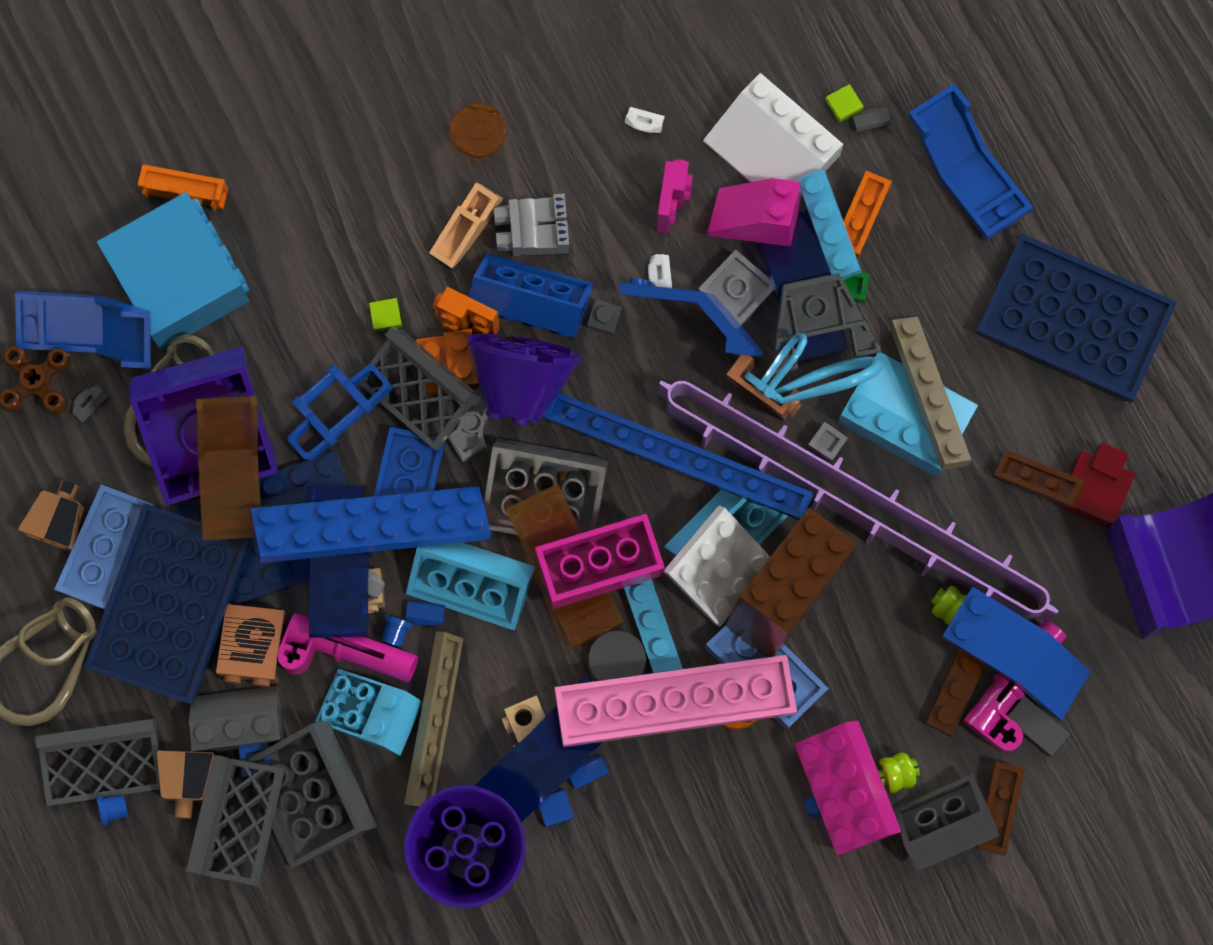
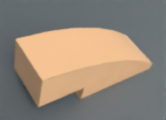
M475 183L463 204L458 206L429 253L449 267L454 268L494 215V208L499 207L503 198L482 184Z

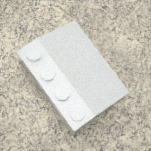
M761 73L740 93L703 140L704 144L749 183L771 178L797 181V179L821 169L826 171L840 157L843 143Z

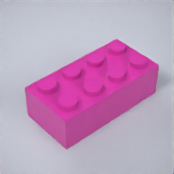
M647 514L535 547V557L552 609L663 576L665 569Z
M859 721L842 723L794 744L837 856L852 852L901 832Z

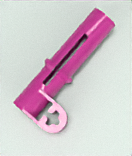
M295 613L291 618L277 655L282 667L286 672L293 675H299L307 671L317 650L333 656L337 662L345 660L407 683L411 681L418 663V656L352 633V628L346 627L341 629L299 613ZM328 638V639H331V640L340 642V643H342V644H344V645L351 646V647L357 648V649H359V650H362V651H365V652L374 654V655H376V656L382 657L383 659L374 657V656H372V655H369V654H366V653L357 651V650H355V649H352V648L343 646L342 644L335 643V642H332V641H329V640H326V639ZM294 642L306 646L307 649L305 651L303 649L298 648L296 651L294 647L291 646V643ZM297 653L300 659L293 660L291 663L288 659L289 656H295Z
M1043 619L1038 627L1051 634L1060 644L1067 637L1060 628L1046 619ZM996 673L992 685L972 708L963 722L993 748L1000 752L1008 753L1021 745L1023 732L1017 723L1006 716V713L1017 699H1023L1025 694L1014 683L1003 699L998 702L996 698L1010 680ZM1000 720L1005 723L1000 731L1003 733L1010 731L1012 733L1010 738L1013 743L1011 741L1003 743L1001 741L1003 739L1001 733H998L994 738L989 735Z

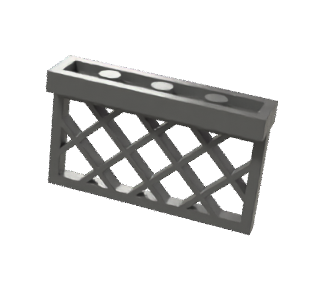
M391 326L385 334L388 339L370 364H373L381 371L387 380L388 370L399 368L400 383L392 384V389L401 388L402 403L392 404L389 399V393L380 403L429 446L438 451L471 406L476 407L482 397L405 331ZM393 347L398 351L399 364L387 365V354ZM406 367H417L418 380L407 382ZM370 375L359 385L373 396L382 386L372 387L367 382L372 376ZM435 383L438 387V397L426 399L425 384ZM419 385L420 400L408 402L407 387ZM455 400L461 406L454 415L446 416L445 401ZM439 402L440 417L428 419L427 404ZM420 405L421 420L411 421L409 419L408 407ZM440 422L441 432L433 440L429 436L428 424Z
M157 718L35 736L36 748H39L46 806L97 799L96 797L99 796L105 798L160 789L157 751H160L157 735ZM151 737L152 750L146 758L132 749L139 739ZM133 740L129 746L123 741ZM117 742L126 749L117 762H114L103 753L110 743ZM104 744L100 750L93 746ZM81 747H88L96 753V756L87 767L74 758ZM75 748L71 754L65 751L67 749ZM58 751L67 758L58 771L48 765L47 752ZM129 752L142 761V764L133 775L120 766ZM152 755L154 759V765L151 762H149V759L152 757ZM99 757H102L113 766L104 780L90 770ZM70 761L84 770L75 784L61 774ZM145 765L155 771L156 784L145 785L136 778ZM116 769L130 778L122 789H116L107 782ZM50 772L55 775L52 780L50 779ZM87 773L101 783L94 793L87 794L78 787ZM59 778L69 785L71 789L65 797L53 799L51 786ZM133 781L139 785L136 787H129ZM103 786L109 789V791L100 792ZM74 790L77 791L79 794H81V795L71 796V794L74 792Z
M213 755L186 872L258 887L285 769ZM236 766L244 768L249 775V778L238 786L233 780ZM251 769L258 770V772L254 774ZM267 772L275 773L272 786L264 791L257 779ZM253 783L259 795L247 803L240 791ZM236 795L243 807L230 815L226 808L227 802ZM263 800L267 806L266 814L257 820L250 808ZM246 812L253 824L240 832L234 820ZM229 824L236 836L223 844L219 837L222 828ZM256 829L260 835L259 844L250 850L244 837ZM239 841L246 853L233 862L227 849ZM222 853L229 866L220 872L211 871L214 858ZM248 858L253 864L251 879L242 877L237 869V866ZM233 871L234 875H229L228 873Z

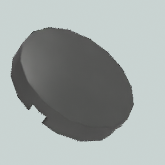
M620 630L610 631L598 637L591 646L588 656L590 671L597 681L642 675L646 665L645 649L640 640L631 633Z

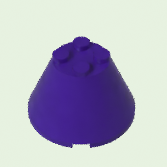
M472 334L468 336L467 341L487 410L486 416L496 419H502L503 416L511 417L513 423L520 425H529V421L540 422V419L581 362L582 357L580 353H577V357L573 356V349L561 345L513 336L512 341L498 338V334Z
M463 785L441 790L421 804L414 813L405 835L404 851L408 870L424 893L435 901L451 907L472 908L492 902L512 886L524 863L526 841L521 821L507 801L489 790L477 786Z

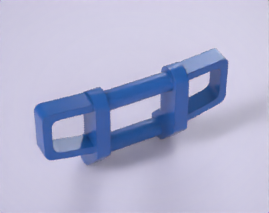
M332 364L328 368L329 372L301 397L297 396L292 400V403L306 419L289 435L288 440L306 461H311L318 457L330 446L338 442L337 438L363 414H369L391 392L393 386L373 364L366 366L350 380L335 364ZM375 374L382 381L383 385L367 400L356 386L370 375ZM338 380L358 404L331 429H328L308 405ZM313 425L323 436L324 440L310 452H305L298 441Z

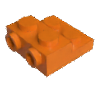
M449 287L445 289L443 294L439 293L433 302L434 316L439 318L440 323H442L441 326L449 332L465 330L470 325L472 330L478 334H497L500 329L498 311Z
M472 329L444 332V336L416 339V342L473 390L479 387L467 343L468 336L472 335ZM435 383L425 384L426 396L438 394V387Z

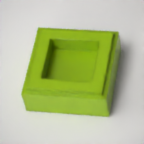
M850 84L826 96L825 99L839 123L857 114L864 108Z
M397 298L369 303L374 332L389 330L391 326L395 328L402 327Z

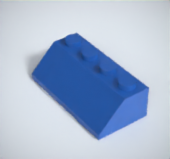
M487 253L473 277L469 298L498 311V315L506 320H517L527 323L534 328H545L555 331L561 336L576 337L582 324L594 283Z

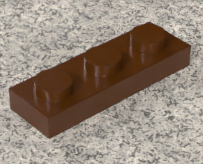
M1006 450L994 473L995 478L1071 509L1074 508L1086 485L1082 479Z
M959 649L925 725L949 737L953 736L985 664Z
M994 762L986 803L1000 836L976 846V849L1003 856L1007 854L1024 768Z

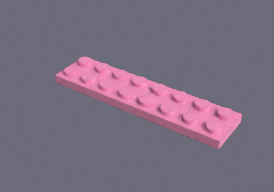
M787 655L554 688L563 747L795 715L797 713Z

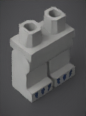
M565 193L553 194V197L529 198L518 201L517 199L509 200V205L494 208L495 226L510 224L511 232L496 233L497 251H512L513 256H521V254L569 253Z

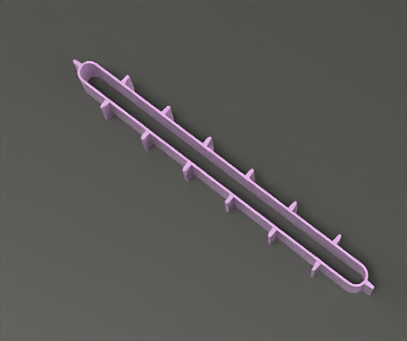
M660 381L658 396L667 402L668 414L675 420L703 435L701 444L703 449L712 440L758 467V471L762 473L767 472L777 479L811 491L813 493L812 499L814 500L811 507L813 511L816 510L819 504H822L869 531L870 534L866 540L867 544L871 542L874 536H877L925 564L922 576H925L929 569L932 568L969 590L972 587L976 588L1028 621H1032L1037 617L1050 621L1058 613L1059 610L1049 604L1050 598L1045 588L1008 567L1012 559L1010 554L1001 563L951 534L956 523L952 522L945 531L895 502L899 490L896 489L892 496L888 498L841 471L839 468L843 458L840 457L833 466L784 438L788 426L784 425L777 434L730 406L732 394L728 393L723 401H720L689 382L677 381L670 385ZM676 396L689 398L1033 597L1037 601L1039 609L1032 610L685 410L675 404L672 399Z

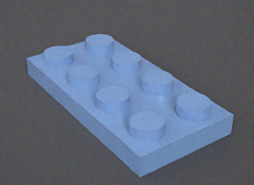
M101 484L54 590L105 610L143 504L154 507L155 505Z
M727 626L723 627L704 647L720 664L767 658L759 653L757 649L743 641L740 636L738 637L731 632ZM784 645L776 656L787 655L797 713L795 715L774 718L787 730L829 688Z

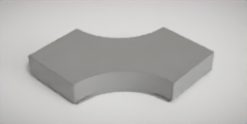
M479 386L478 388L474 389V391L482 397V393ZM483 397L476 407L471 406L460 420L456 430L448 436V440L462 462L487 449L483 431L489 417L486 416L487 410Z

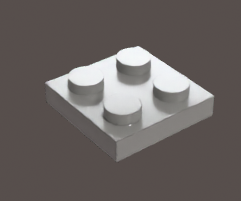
M735 249L699 287L698 291L714 294L742 326L772 295L778 285Z

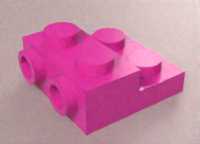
M678 159L672 162L666 161L658 211V233L668 234L669 225H675L677 209H683L684 200H690L693 175L688 174L689 163L687 161Z

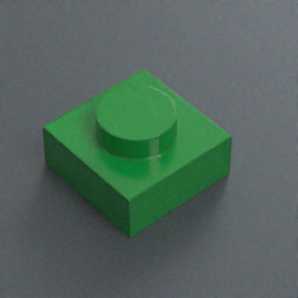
M860 273L843 280L855 302L865 303L869 273Z

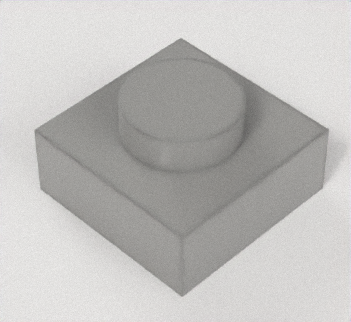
M824 422L808 444V448L831 463L848 440V437Z

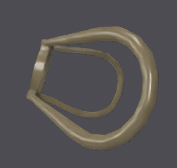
M188 334L179 335L168 345L167 354L153 367L151 372L169 368L171 364L174 366L183 364L175 352L178 343H192L203 350L206 356L214 355V352L199 337ZM130 405L126 412L123 429L127 447L138 461L153 468L148 453L138 443L135 432L136 417L132 405Z
M64 598L56 602L51 611L27 623L18 635L0 646V663L3 658L17 647H20L22 652L34 662L44 666H54L66 661L82 643L84 644L58 696L50 706L41 712L25 715L12 712L0 702L1 719L12 725L31 727L49 721L63 710L75 687L91 644L90 640L97 633L93 617L82 603L72 598ZM64 606L75 609L82 616L87 627L85 633L77 632L68 624L63 614ZM55 620L64 633L76 642L60 657L45 659L32 652L25 642Z

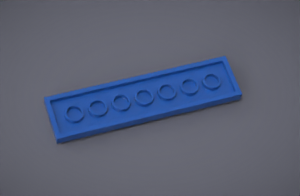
M479 486L251 508L250 512L259 563L490 540L491 536Z

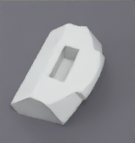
M630 107L625 123L640 131L661 133L665 116Z
M656 254L651 256L650 264H648L649 281H652V286L672 288L669 255Z

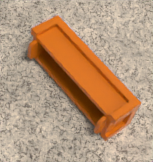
M144 164L142 165L137 184L138 187L142 188L141 193L145 198H149V195L174 199L187 192L191 200L197 198L201 205L211 206L213 211H216L217 208L224 209L228 193V187L224 179Z
M868 171L865 172L844 219V224L857 260L860 258L863 246L892 183L891 180Z

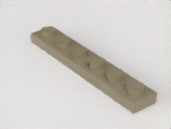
M911 317L892 320L889 328L941 469L968 466L971 462V457L919 318Z
M436 632L406 791L404 805L419 808L423 802L434 795L437 788L464 639L447 632Z

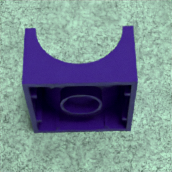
M243 346L131 378L130 402L165 506L278 473L276 450L273 441L269 438L259 409Z
M1213 493L1188 504L1140 517H1131V514L1120 516L1106 530L1142 640L1213 620Z

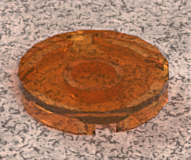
M473 103L455 115L451 124L452 139L455 146L463 154L473 158H485L495 154L502 147L506 138V123L499 114V111L485 103Z

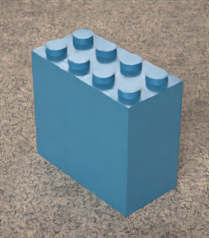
M187 192L97 241L132 304L151 311V336L160 351L168 348V345L177 336L191 335L249 302L246 292L250 291L243 275L238 267L236 268L230 253L219 239L218 233L211 221L206 217L198 199L191 200Z

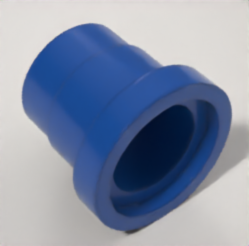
M386 614L384 617L386 623L381 640L401 647L408 628L411 629L413 623Z
M124 795L104 799L102 796L96 797L102 826L108 825L110 821L128 817Z

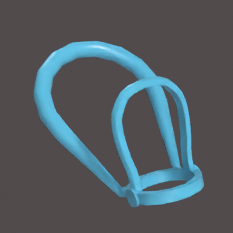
M797 333L785 344L762 379H758L748 371L744 378L755 385L756 389L763 391L766 397L784 404L835 393L864 383L875 377L882 370V363L878 358L860 357L840 361L816 369L775 390L779 382L800 357L807 344L806 335L804 333ZM799 341V344L793 352V354L791 355V357L781 368V370L776 374V376L772 379L769 385H767V382L773 376V374L775 373L776 369L783 361L785 356L788 354L791 348ZM864 369L848 377L786 397L780 395L835 374Z

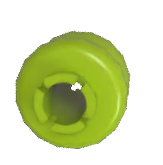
M949 586L946 591L941 587L931 600V603L935 604L932 614L943 619L949 626L966 595H963L955 586Z
M901 752L893 757H885L879 760L878 773L888 793L893 794L901 789L915 786L916 776H920L919 768H914V766H918L915 758L910 759L906 753Z

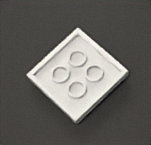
M718 506L664 569V573L713 624L720 627L731 615L739 596L765 565L770 556L726 508Z

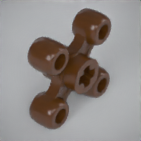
M18 346L7 348L4 352L3 360L10 369L19 372L20 380L14 388L5 389L0 393L1 408L6 412L14 413L22 408L23 401L27 397L39 396L43 400V406L47 412L53 415L63 413L67 407V400L63 394L51 388V378L58 372H65L70 368L72 361L69 353L64 349L56 348L50 351L47 360L43 364L31 365L28 362L27 354L22 348ZM19 355L17 360L12 361L15 356ZM63 358L61 362L56 363L57 359ZM36 376H38V377L40 378L39 381H36V380H35V377H36ZM31 380H35L34 385L30 383ZM14 398V401L8 404V400ZM58 400L55 406H51L53 401Z

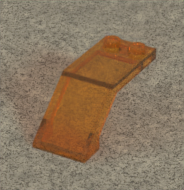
M257 396L196 399L202 539L205 541L254 537L250 517L251 508L260 507Z
M558 484L506 508L514 529L533 566H535V571L545 592L546 588L535 557V547L581 534ZM610 592L554 609L572 649L625 624Z

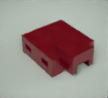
M1103 442L1098 446L1095 455L1082 450L1076 459L1070 475L1084 480L1086 485L1073 509L1058 504L1057 507L1109 528L1116 521L1136 474L1123 468L1129 453Z

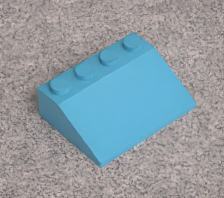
M878 352L875 358L881 361L882 370L875 377L857 386L843 410L838 424L938 478L942 469L904 366L889 356ZM944 387L963 434L978 405Z

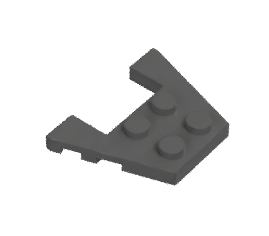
M839 273L782 284L772 363L785 344L797 333H804L806 337L849 328L855 357L881 352L879 344L875 341L868 324L863 319L857 304ZM794 346L785 356L774 374H777L795 351ZM797 361L789 371L798 369Z

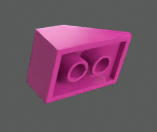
M771 178L719 188L708 229V236L791 247L801 205L800 182Z

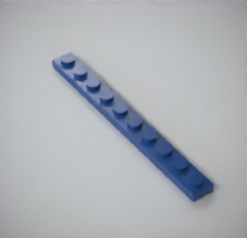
M561 393L557 395L542 417L547 421L797 520H800L805 514L813 497L811 491Z

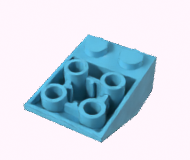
M338 668L315 722L329 721L331 728L335 731L401 756L423 701L404 690Z

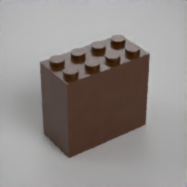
M809 508L739 596L725 626L735 635L740 636L751 647L757 649L762 655L767 658L775 657L839 575L857 543Z

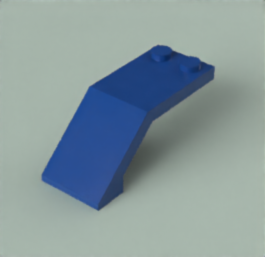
M952 84L910 111L908 116L937 178L986 241H988L1032 212L1033 206L987 150L970 113V102L958 87Z
M629 278V283L620 282L619 294L698 304L727 337L725 353L763 357L764 351L714 294L652 286V281Z
M17 291L15 293L16 346L22 349L53 350L61 348L65 351L92 352L120 361L121 367H151V311L103 295Z
M974 587L970 589L941 637L1013 681L1037 702V707L1060 721L1064 718L1091 672L1051 634Z

